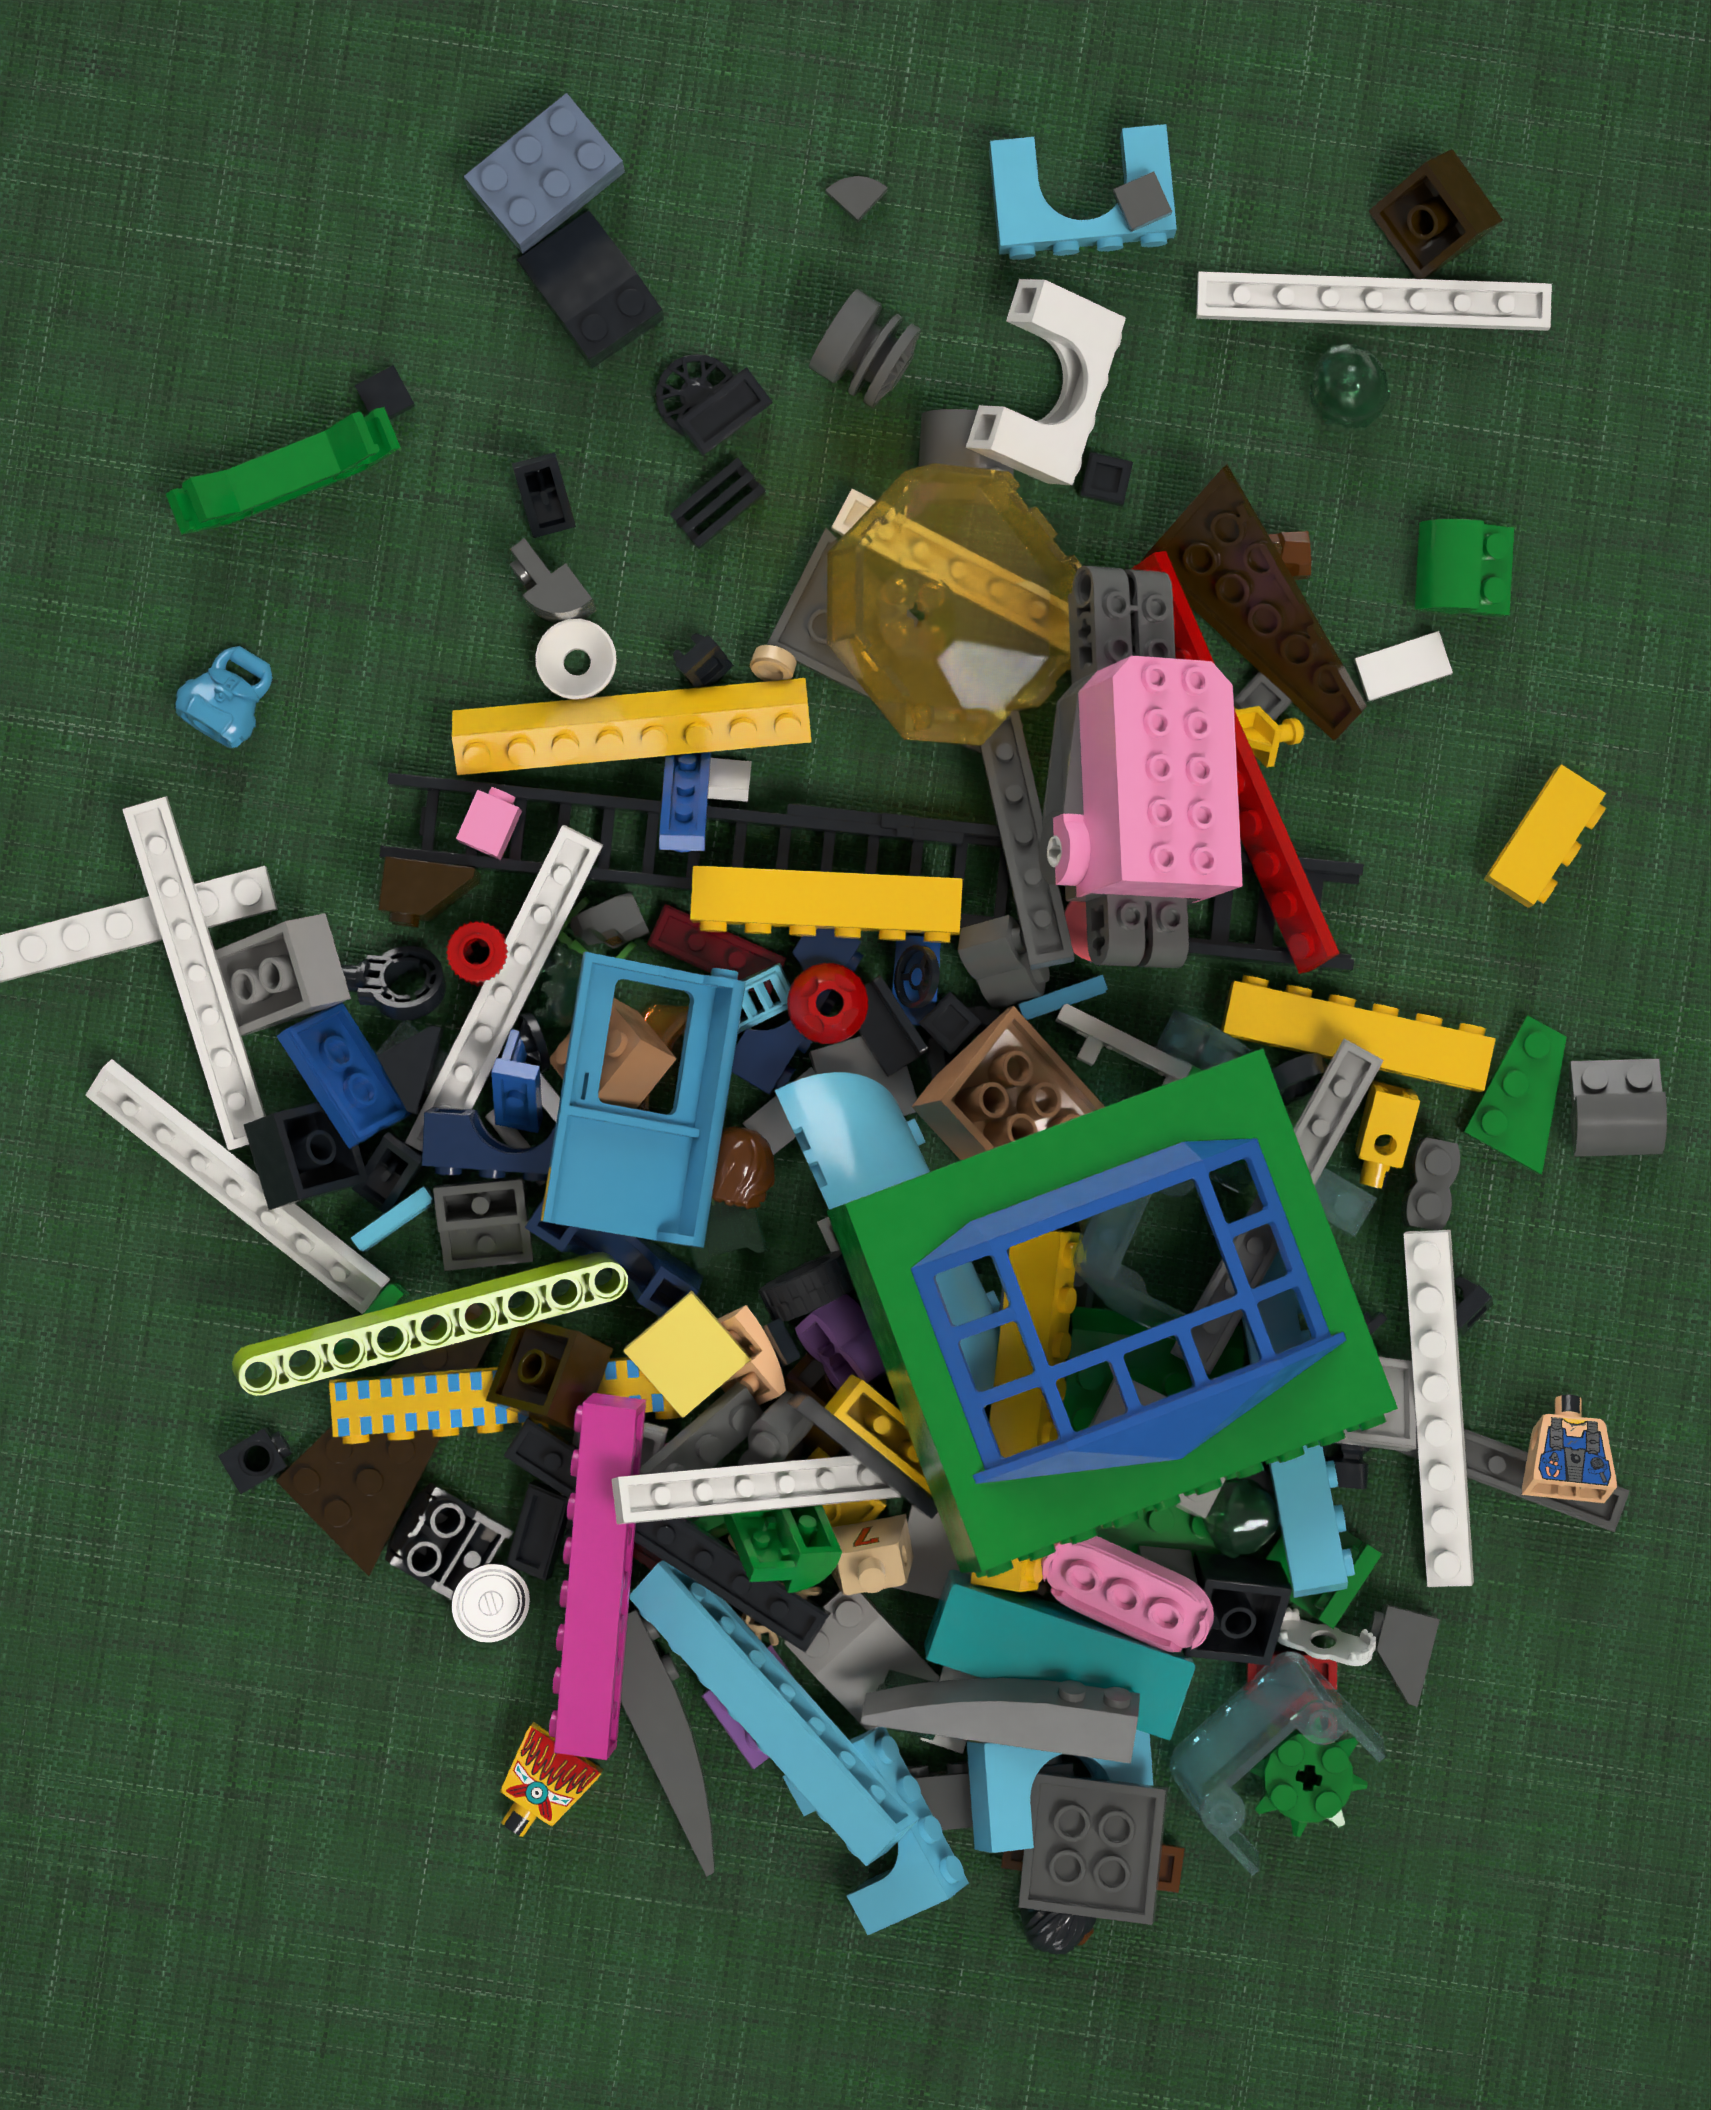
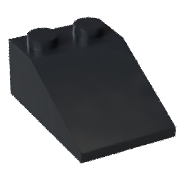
M590 210L517 259L521 268L591 369L664 320L662 308Z

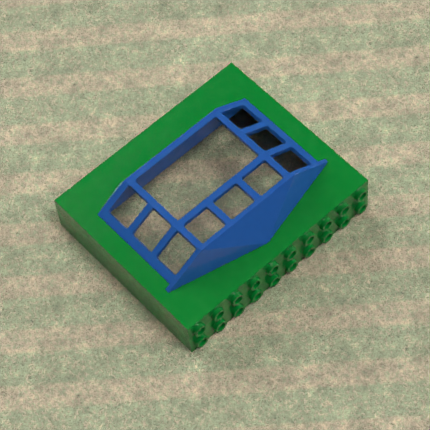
M1263 1048L826 1211L961 1573L975 1572L977 1578L986 1575L989 1578L1002 1574L1014 1568L1011 1560L1018 1558L1019 1562L1027 1559L1033 1561L1056 1552L1054 1544L1060 1542V1545L1071 1542L1073 1545L1086 1541L1098 1535L1095 1527L1101 1525L1102 1529L1111 1526L1117 1528L1140 1519L1137 1511L1141 1509L1145 1513L1152 1510L1157 1512L1181 1503L1179 1494L1183 1493L1184 1496L1195 1493L1202 1495L1223 1486L1220 1478L1224 1477L1225 1480H1230L1238 1477V1479L1254 1475L1264 1470L1261 1462L1265 1461L1266 1464L1277 1461L1283 1463L1305 1454L1304 1445L1307 1448L1317 1445L1323 1447L1346 1438L1343 1430L1346 1429L1347 1432L1361 1429V1431L1376 1427L1387 1422L1384 1414L1398 1409ZM1244 1159L1247 1162L1263 1209L1228 1224L1225 1221L1211 1184L1209 1172ZM1189 1179L1193 1180L1235 1295L1050 1366L1008 1257L1007 1249ZM1269 1224L1287 1269V1274L1252 1289L1233 1243V1238L1262 1225ZM991 1256L1009 1306L1006 1309L962 1325H953L937 1284L936 1275L979 1258ZM1292 1288L1295 1291L1309 1328L1311 1339L1276 1354L1257 1304L1262 1300ZM1241 1310L1258 1352L1259 1360L1256 1363L1210 1380L1207 1377L1193 1340L1191 1329L1234 1311ZM1013 1321L1018 1326L1033 1367V1372L1030 1375L980 1392L976 1389L960 1346V1341ZM1173 1335L1176 1337L1193 1385L1189 1389L1143 1406L1139 1401L1124 1361V1354ZM1106 1361L1109 1363L1124 1403L1125 1413L1075 1432L1056 1386V1381ZM1036 1387L1040 1388L1056 1428L1058 1438L1009 1457H1003L985 1413V1406Z

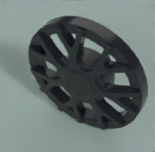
M687 355L671 363L662 373L656 390L657 407L665 423L677 433L686 436L671 416L679 415V419L686 411L688 412L733 378L732 372L722 362L707 355ZM700 362L701 378L690 379L687 364ZM705 363L712 365L708 370L705 369ZM683 366L684 372H680L677 369ZM717 368L724 374L725 378L713 387L706 378ZM672 373H675L685 381L681 390L666 384L667 379ZM663 389L669 390L670 393L663 395ZM679 396L682 407L667 413L663 400Z

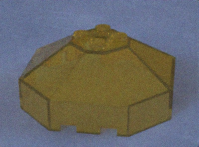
M937 463L906 470L827 552V644L904 740L981 746L1012 712L1040 707L1057 688L1055 682L1066 670H1071L1068 595L1072 593L1074 576L1082 565L1074 555H1064L1053 540L1057 535L1056 531L1036 506L1028 508L1016 492L1020 484L1009 471ZM914 602L917 603L918 610L924 612L925 615L924 620L918 621L917 627L914 626V619L907 617V610L914 608Z

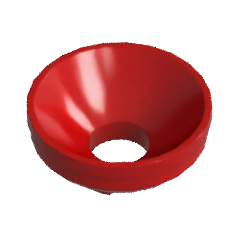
M821 963L807 968L795 978L788 993L787 1010L794 1027L804 1037L821 1044H834L850 1038L861 1028L868 1011V995L861 979L852 970L835 963ZM826 989L835 990L841 995L843 1000L841 1011L833 1017L822 1015L816 1007L818 995Z

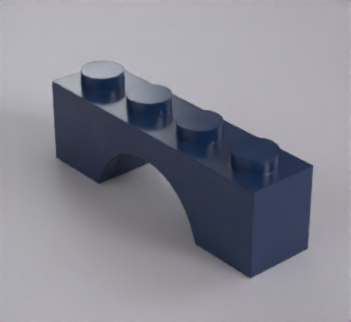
M816 929V936H802L792 952L803 971L813 965L835 963L855 972L864 957L863 954L857 951L861 941L858 939L834 937V929ZM832 989L822 991L816 1000L818 1011L828 1016L839 999L840 994ZM791 1020L778 1028L770 1030L746 1029L735 1048L732 1073L770 1096L775 1088L779 1089L787 1085L796 1069L789 1066L797 1050L805 1054L813 1041L804 1037L794 1027Z
M432 1107L424 1112L422 1166H434L435 1173L442 1175H460L463 1168L479 1170V1176L485 1178H504L506 1172L523 1173L524 1180L547 1181L555 1127L544 1143L530 1148H515L493 1138L482 1124L477 1110Z
M544 1197L525 1226L527 1230L561 1252H571L581 1256L594 1252L610 1254L625 1269L628 1276L627 1287L633 1293L636 1301L659 1317L664 1315L691 1290L696 1295L704 1278L703 1275L648 1239L542 1222L541 1215ZM605 1268L613 1274L612 1268Z

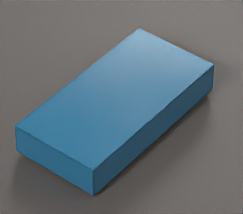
M1103 975L1017 1004V1008L1022 1016L1029 1020L1060 1009L1065 1004L1072 1005L1106 993L1108 988Z

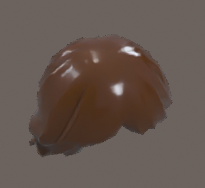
M737 1126L722 1131L712 1194L714 1201L724 1202L728 1206H742L746 1209L760 1207V1202L765 1201L766 1192L775 1182V1168L771 1146L761 1134Z

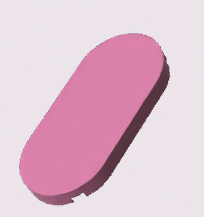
M1095 1536L1073 1545L1071 1542L1060 1545V1542L1054 1544L1056 1552L1042 1559L1043 1580L1045 1582L1047 1578L1048 1583L1052 1587L1050 1592L1061 1604L1152 1647L1166 1652H1181L1182 1648H1189L1191 1646V1649L1204 1642L1214 1621L1212 1604L1206 1593L1195 1582L1101 1537Z

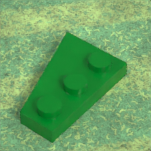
M1525 1016L1462 1133L1538 1175H1542L1567 1037L1532 1017Z

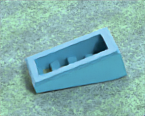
M780 963L740 980L746 982L742 1004L746 1016L740 1018L738 1034L787 1010V997L791 985ZM769 979L780 1001L775 1003L772 1002L763 983ZM754 988L763 1006L762 1009H756L747 990Z

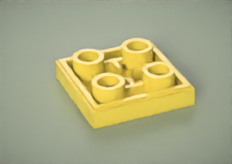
M692 1290L624 1348L625 1354L682 1418L751 1360L749 1354Z

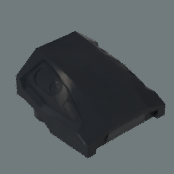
M431 1482L414 1497L392 1533L385 1560L452 1600L459 1582L472 1570L489 1565L504 1539H509L513 1531Z

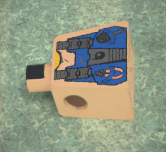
M1575 1395L1558 1396L1555 1398V1414L1542 1415L1532 1430L1522 1484V1495L1605 1503L1617 1488L1606 1424L1601 1419L1582 1417V1400L1580 1397Z

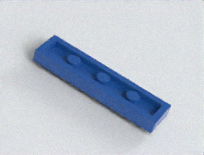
M711 752L665 757L659 850H674L676 852L705 851Z

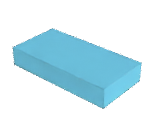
M423 1186L351 1237L352 1241L359 1251H368L435 1203L433 1194L428 1187Z

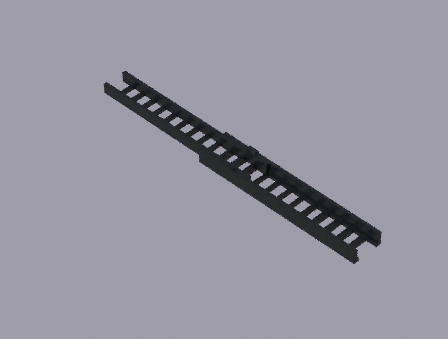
M388 773L387 784L390 787L428 791L426 807L422 806L419 835L423 836L422 849L380 846L379 857L384 860L387 856L473 867L479 870L537 876L543 863L523 861L521 859L528 801L560 805L557 835L562 825L570 827L572 806L604 809L601 844H603V847L599 853L598 868L591 869L586 881L692 892L693 866H699L700 851L689 852L686 878L653 874L662 801ZM491 787L516 797L515 806L519 807L522 813L512 833L510 859L501 858L499 860L494 857L477 856L478 850L467 845L466 854L433 851L440 792L472 795L471 803L477 790L488 794ZM788 804L787 814L710 806L707 808V820L736 823L732 867L743 868L748 825L780 828L776 870H787L792 829L824 832L820 872H832L836 834L869 837L865 874H876L880 838L913 842L909 876H920L924 843L957 846L953 878H962L963 897L968 844L1000 847L994 917L961 914L960 929L1005 916L1009 874L997 825ZM616 811L648 814L642 873L609 870ZM1241 851L1242 873L1256 874L1247 852ZM1298 857L1320 909L1323 881L1358 885L1359 878L1363 875L1364 864ZM1261 884L1254 944L1228 942L1233 890L1214 896L1210 940L1189 937L1187 956L1296 967L1288 948L1272 946L1275 917ZM1015 919V921L1020 926L1019 919ZM1340 953L1315 969L1349 973L1353 970L1354 959H1351L1352 954Z

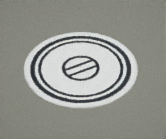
M489 1564L472 1570L459 1582L453 1595L452 1614L455 1623L466 1636L476 1641L495 1642L507 1638L522 1625L527 1616L530 1602L527 1585L516 1571L503 1565Z

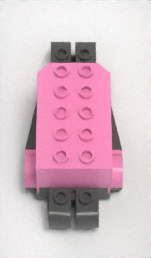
M1081 566L1074 576L1072 593L1068 595L1072 686L1057 701L1042 818L1043 831L1039 843L1040 870L1044 880L1049 885H1065L1066 901L1086 902L1088 952L1091 961L1095 965L1131 967L1138 965L1139 967L1180 968L1184 965L1189 950L1187 906L1243 886L1233 685L1212 661L1176 659L1173 594L1168 574L1159 571Z

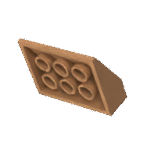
M1014 1006L1008 1007L933 1078L912 1105V1108L960 1160L1105 1107Z

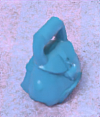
M241 646L225 649L216 657L211 668H208V672L196 679L185 681V684L178 689L176 695L177 715L218 743L229 748L238 747L243 741L251 737L253 728L256 725L254 716L256 703L268 691L273 678L270 664ZM231 660L261 679V681L251 686L242 677L227 671V662Z

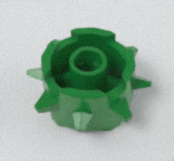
M1312 1714L1305 1729H1293L1288 1733L1272 1723L1268 1726L1272 1745L1266 1749L1263 1759L1246 1762L1245 1769L1261 1777V1785L1265 1790L1264 1795L1255 1807L1257 1813L1263 1814L1279 1810L1285 1817L1290 1818L1293 1836L1300 1837L1307 1823L1321 1822L1328 1819L1338 1827L1345 1825L1341 1808L1348 1802L1351 1791L1367 1789L1368 1784L1367 1781L1353 1774V1767L1349 1761V1756L1358 1744L1356 1738L1353 1736L1333 1741L1329 1736L1323 1734L1320 1715ZM1305 1765H1311L1312 1770L1317 1774L1316 1780L1314 1782L1310 1781L1309 1786H1303L1300 1779L1296 1778L1297 1771H1304Z

